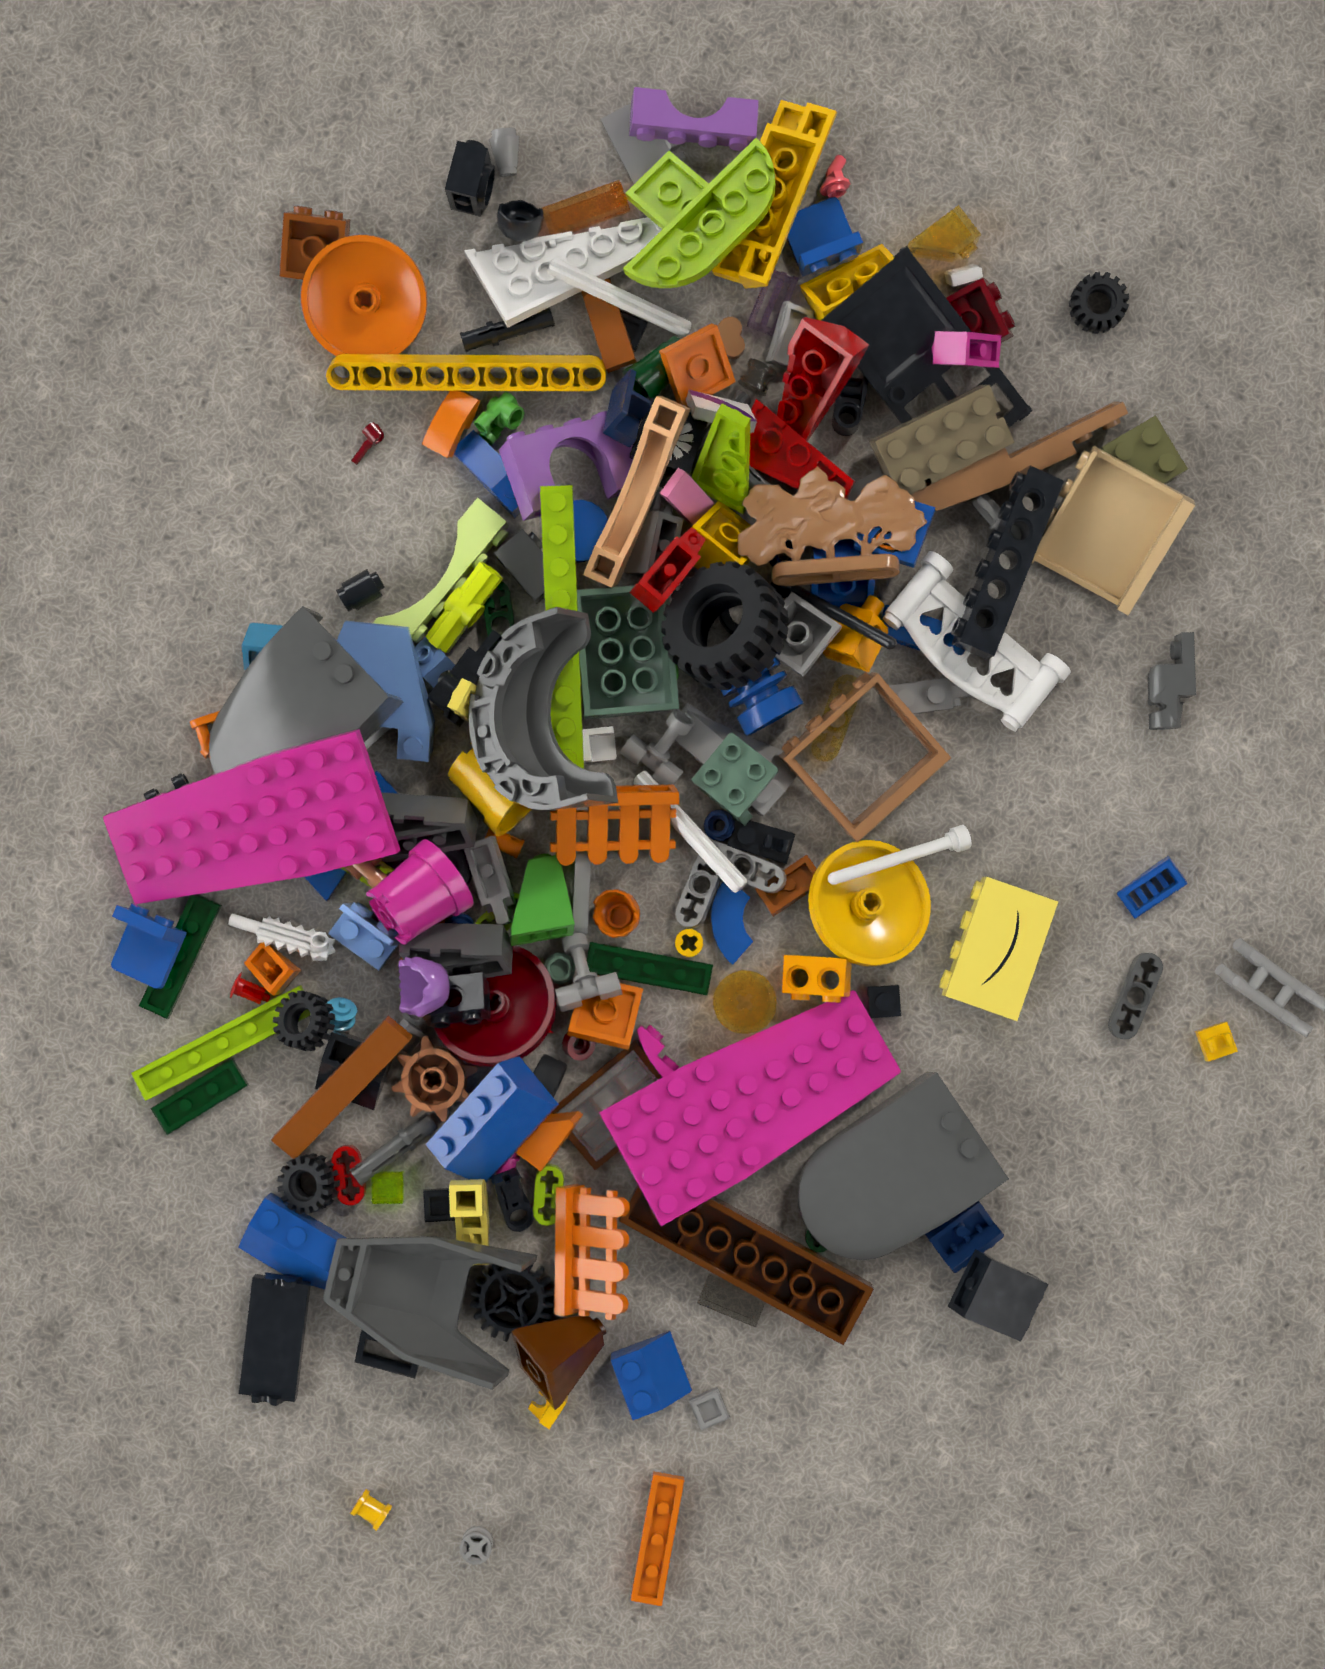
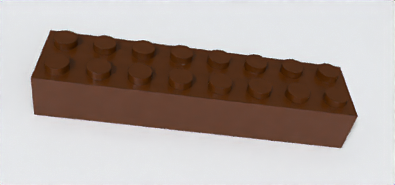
M637 1184L628 1200L630 1205L629 1213L619 1218L621 1223L843 1346L874 1290L871 1282L715 1196L665 1225L660 1226Z

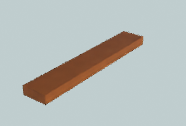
M388 1015L274 1134L271 1141L291 1158H297L404 1048L413 1035Z

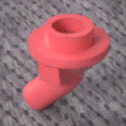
M837 155L827 169L826 179L820 187L821 195L828 196V198H839L849 188L850 181L842 173V169L846 164V159L843 156Z

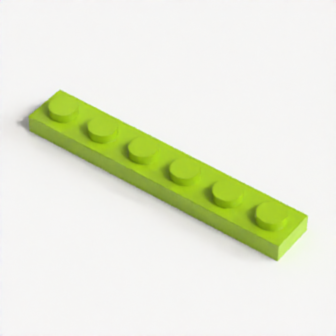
M302 986L295 987L132 1072L131 1074L144 1100L147 1101L276 1034L273 1029L278 1026L277 1023L273 1022V1017H279V1012L275 1011L276 1007L284 1006L280 1001L283 998L290 999L289 993H297L299 990L304 991ZM308 1009L301 1014L299 1021L310 1016Z

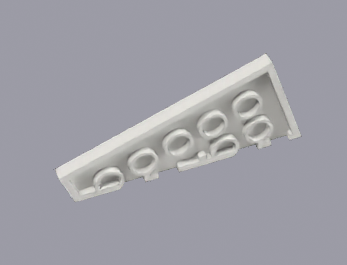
M647 217L620 222L618 227L601 229L600 226L589 228V232L572 235V231L536 237L523 241L522 244L504 247V244L492 245L490 250L476 252L475 249L464 250L466 259L506 326L510 327L582 291L548 275L547 268L553 258L562 260L597 278L605 280L623 271V267L662 229Z

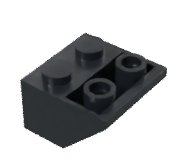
M343 1031L331 1032V1037L328 1040L320 1062L315 1086L316 1090L365 1039ZM393 1059L351 1101L352 1103L375 1110Z

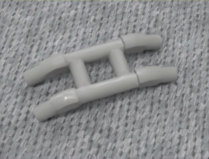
M1243 939L1235 940L1233 948L1250 963L1257 966V970L1248 982L1224 964L1216 967L1215 974L1233 989L1276 1017L1277 1020L1307 1038L1313 1027L1287 1009H1284V1007L1295 993L1303 1000L1325 1012V997L1270 961ZM1268 975L1284 985L1274 1000L1258 990Z

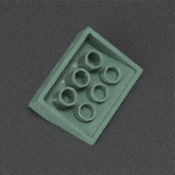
M634 586L577 590L578 611L588 613L591 630L589 643L584 649L579 651L584 720L679 709L676 665L669 658L668 651L664 649L662 637L665 635L661 633L662 621L666 620L663 613L666 604L670 605V596L653 613L629 593Z

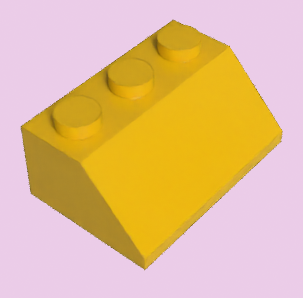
M883 244L858 255L857 258L850 262L843 263L799 285L808 305L814 311L816 320L821 321L829 312L894 259L893 255Z

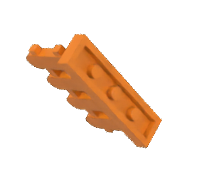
M673 784L616 786L618 803L589 806L588 810L568 808L550 811V820H556V842H550L549 850L550 852H556L558 862L564 866L571 865L575 861L576 851H587L588 859L595 865L604 863L607 859V851L618 850L621 861L626 864L634 863L637 860L638 850H649V855L654 862L663 863L669 857V849H676L675 839H670V818H676L677 810L676 808H671V805L679 804V791ZM639 805H650V809H639ZM608 806H619V809H608ZM639 818H650L649 840H639ZM608 819H619L618 841H607ZM576 820H587V841L576 842Z
M572 1184L556 1187L554 1315L568 1316L579 1313L578 1316H589L590 1311L605 1313L606 1320H615L617 1314L627 1311L629 1306L628 1299L625 1295L616 1293L617 1282L626 1280L629 1275L628 1266L624 1262L617 1261V1250L628 1246L629 1235L625 1230L617 1229V1218L626 1216L629 1213L630 1205L627 1199L618 1197V1190H607L606 1195L591 1194V1188L585 1187V1185ZM591 1215L606 1216V1227L591 1226ZM590 1247L605 1248L606 1260L590 1258ZM590 1279L605 1281V1291L590 1290Z

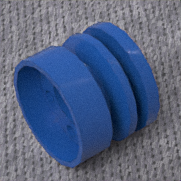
M775 657L773 659L775 662L769 670L765 668L761 672L762 676L757 680L752 681L750 679L747 681L746 686L740 688L732 685V688L729 690H720L724 697L738 692L739 695L728 702L730 708L745 704L747 709L737 717V721L746 736L767 727L804 704L794 685L779 690L777 684L787 676V673L784 670L771 676L770 672L781 664Z

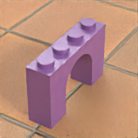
M607 411L593 415L590 420L582 421L581 418H575L565 422L564 426L554 428L553 425H546L536 429L535 433L525 435V432L521 431L507 437V441L501 446L499 452L523 521L541 517L540 486H555L550 472L549 461L552 451L560 447H572L589 456L597 468L607 499L620 495L633 459L630 458L632 446L629 448L603 434Z

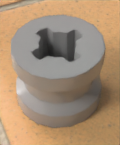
M473 1526L464 1533L460 1545V1554L466 1562L473 1565L482 1564L490 1557L493 1546V1536L490 1531L482 1526Z

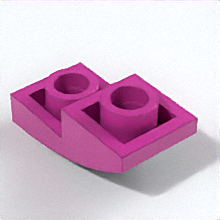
M640 1024L637 1028L638 1036L646 1055L662 1077L677 1070L679 1066L666 1054L662 1059L658 1056L665 1047L661 1042L664 1036L652 1025L645 1028Z

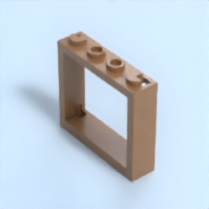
M864 672L852 683L854 688L846 695L841 693L835 697L828 705L831 709L822 717L819 714L813 717L805 725L807 730L799 738L796 736L790 738L781 747L783 752L779 755L782 761L835 821L857 843L951 759L949 754L890 686L875 672L870 674ZM873 687L929 753L856 819L850 822L795 760V757Z

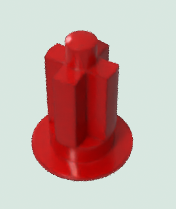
M242 972L238 974L230 991V999L234 994L258 1004L262 1000L265 1002L270 1000V995L265 993L266 989L241 978Z

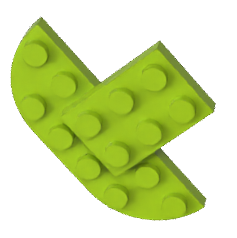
M755 138L710 183H707L670 150L660 158L625 193L627 200L662 229L623 267L625 275L645 286L677 288L693 283L713 270L763 220L772 205L776 187L775 172L771 157L764 145Z

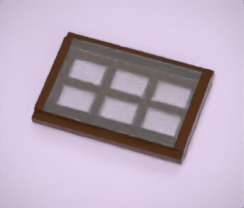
M634 1040L630 1044L629 1050L623 1049L562 1099L551 1114L579 1111L583 1114L568 1138L593 1169L597 1170L619 1151L599 1112L661 1079L662 1076L655 1069L645 1051Z

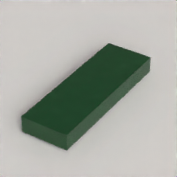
M232 1058L158 1103L151 1110L166 1135L249 1084Z

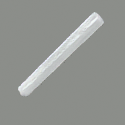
M553 258L547 268L548 275L680 337H686L691 329L692 323L562 260Z
M647 771L639 773L633 782L634 785H659ZM671 805V808H676L677 813L676 818H670V824L733 892L740 891L746 885L747 879L678 805Z

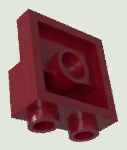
M982 277L946 297L971 332L1000 335L1001 343L1014 336L1011 331L1012 328L1016 327L1014 320L1008 310L1002 312L998 303L1002 299V295L995 282L989 284L988 280Z

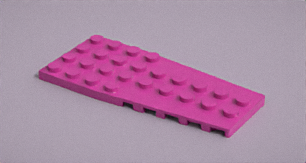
M360 729L272 752L237 765L232 769L215 773L205 779L188 783L178 789L161 793L151 799L134 803L115 812H110L103 817L135 904L306 877L397 854L400 851Z
M852 990L850 991V996L841 997V1003L825 1002L684 1065L599 1112V1115L659 1225L663 1226L746 1179L900 1074L901 1070L856 991Z

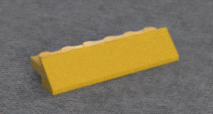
M784 100L780 101L772 123H767L760 142L767 149L771 157L775 172L776 187L772 205L763 220L712 270L715 276L743 284L745 289L768 286L836 118V110L808 102L805 107Z

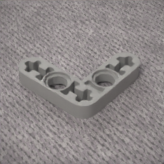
M712 841L734 866L740 859L749 860L751 870L747 875H744L747 879V885L767 893H777L786 885V874L777 865L720 842ZM699 854L675 912L679 924L692 929L698 928L705 921L722 880L717 874L714 876L707 871L700 870L702 865L707 868L709 865ZM758 864H762L759 870L766 874H771L775 870V876L779 878L778 883H772L770 887H767L768 881L756 876ZM706 876L709 878L711 886L706 893L700 894L695 890V881L699 877ZM756 876V882H752V879ZM691 894L705 901L703 905L698 902L696 903L694 911L698 913V917L696 919L691 918L688 923L686 922L687 916L684 915L685 909L691 910L695 902L689 899Z

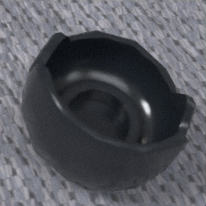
M513 200L499 205L497 224L505 237L514 241H528L535 238L542 229L544 218L542 208L538 209L533 204L524 200Z

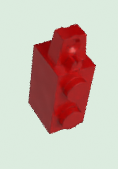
M692 527L680 538L676 536L629 593L654 613L663 605L701 558L698 552L706 539Z

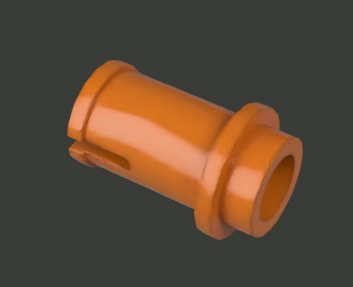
M489 828L485 838L495 836L500 851L517 859L525 840H521L508 833L496 836Z

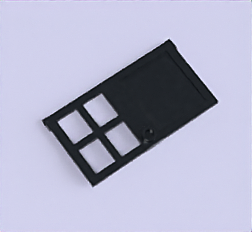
M908 246L902 247L893 256L894 259L821 319L824 322L845 326L869 344L857 368L901 424L912 419L904 407L932 383L935 384L947 401L957 397L942 377L952 366L933 364L932 345L935 331L971 332L910 252L911 250ZM983 367L989 376L977 386L990 385L991 387L996 383L1013 405V408L1002 416L1008 428H1010L1017 421H1021L1033 410L1026 404L1000 368Z

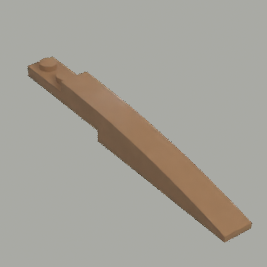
M1114 401L1010 454L1007 453L1006 448H1003L933 484L925 482L927 487L911 495L916 502L933 506L935 511L986 494L1010 484L1017 471L1020 472L1030 465L1043 470L1076 454L1072 441L1075 444H1079L1090 439L1093 436L1091 432L1100 427L1106 430L1121 423L1120 417L1128 414L1124 402Z

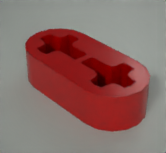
M343 1145L334 1151L331 1162L334 1164L332 1170H337L339 1174L334 1176V1181L340 1180V1186L335 1189L339 1191L337 1197L341 1203L353 1206L364 1198L366 1183L361 1186L351 1172H346L345 1163H339L338 1158L343 1156V1151H347L349 1156H354L355 1161L350 1163L351 1169L362 1162V1156L355 1146ZM348 1177H351L353 1187H359L360 1192L355 1194L354 1199H351L349 1194H344L343 1189L348 1187Z

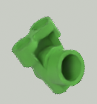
M505 391L499 398L493 397L488 402L487 411H483L474 421V425L479 429V435L489 445H493L501 436V431L504 427L514 430L521 424L524 418V409L518 405L516 398L512 394Z

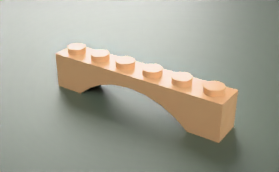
M656 396L644 424L627 478L612 513L593 549L584 571V576L611 588L619 584L691 408L663 396Z

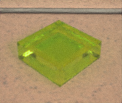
M380 1171L371 1178L372 1204L404 1203V1171Z

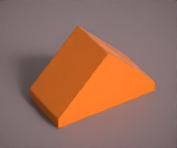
M264 942L260 943L244 962L246 967L273 996L282 994L301 971L299 967L271 944L265 947Z

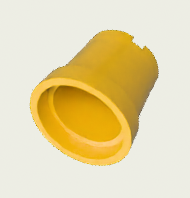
M473 748L467 754L462 751L450 767L448 772L449 779L485 817V824L496 836L504 835L513 829L532 810L517 802L508 800L494 788L495 784L486 772H482Z

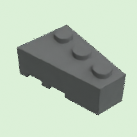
M381 792L400 847V851L397 854L382 857L385 863L407 859L409 851L423 839L435 844L442 852L475 846L478 819L468 798Z
M437 923L407 944L400 943L399 954L403 960H405V957L413 958L416 956L439 963L445 968L448 976L483 972L485 977L489 978L512 974L513 946H511L510 936L503 925Z

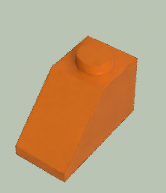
M579 1111L550 1114L515 1153L541 1172L552 1160L583 1114Z

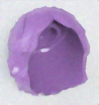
M416 956L413 958L405 957V960L399 961L401 1013L423 1017L443 1006L448 999L450 990L449 977L445 968L439 963Z

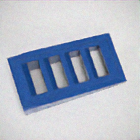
M1168 855L1116 894L1134 919H1136L1188 883ZM1165 869L1174 879V882L1171 884L1167 882L1161 873ZM1154 876L1164 888L1160 892L1150 880ZM1145 883L1153 897L1148 899L1139 886ZM1133 890L1143 902L1140 907L1137 906L1129 895Z

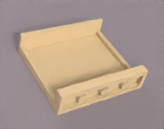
M1093 446L1089 453L1084 450L1076 463L1075 468L1079 471L1074 480L1067 479L1062 487L1059 496L1063 497L1058 508H1053L1032 564L1036 561L1116 604L1117 610L1129 615L1195 507V502L1188 496Z

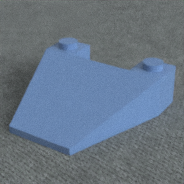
M345 621L337 641L386 693L400 697L403 701L380 726L398 729L397 759L428 762L434 748L435 719L409 627Z

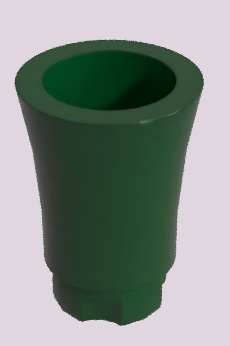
M672 336L667 342H662L648 355L622 371L623 376L629 369L636 371L633 391L647 399L649 397L655 399L670 383L659 351L679 341L680 338Z

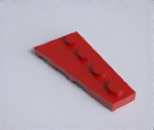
M755 399L751 411L757 423L754 433H750L749 465L798 490L800 479L809 471L819 467L826 473L828 481H835L844 487L845 498L848 499L856 481L761 401Z

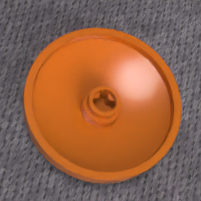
M352 235L330 243L314 257L303 278L301 306L306 324L315 339L335 356L341 354H400L418 336L427 313L426 285L417 264L401 247L378 236Z

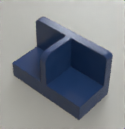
M629 369L612 389L603 434L629 448L636 441L640 420L651 409L652 405L649 399L633 391L636 371L633 369Z

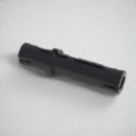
M549 307L510 327H507L504 321L497 323L489 321L486 322L487 326L460 332L465 352H469L470 350L490 344L493 347L498 346L500 341L550 326L553 327L555 323Z

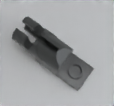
M1181 632L1174 636L1175 641H1171L1170 657L1172 660L1175 659V664L1155 665L1151 667L1148 673V704L1150 706L1155 705L1160 709L1149 714L1150 730L1181 728L1184 702H1180V698H1190L1196 695L1194 632Z

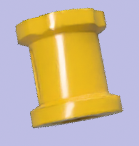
M684 929L677 934L675 947L681 955L693 957L702 950L703 938L696 930ZM687 934L689 937L695 935L698 940L694 943L697 947L695 950L691 951L689 948L683 950L680 945L683 944L681 937Z
M365 1489L350 1514L353 1516L359 1515L373 1525L372 1529L377 1531L391 1510L392 1505L389 1503L387 1505L382 1504L370 1495L368 1489Z

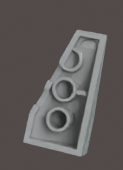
M688 710L686 714L692 718L694 725L687 735L679 734L675 741L702 765L727 735L732 732L778 768L779 771L750 806L758 815L764 816L797 777L779 757L782 751Z

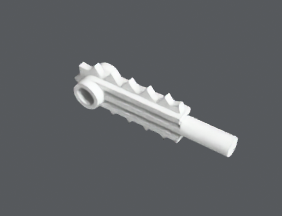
M231 914L229 918V926L255 933L257 935V943L264 942L265 947L274 944L277 950L287 948L289 954L295 951L299 952L301 958L310 955L312 961H326L329 954L335 953L333 948L335 939L328 938L326 932H315L314 928L306 931L302 925L293 927L290 921L283 924L280 923L279 917L273 920L269 916L267 919L263 918L262 922L236 914Z

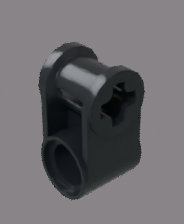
M864 376L862 379L850 377L834 401L832 427L841 436H850L858 430L868 388V380ZM849 413L854 417L855 422L845 424L840 421L839 415Z

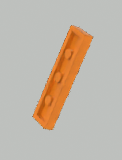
M653 1471L631 1592V1601L662 1606L684 1485L683 1476Z

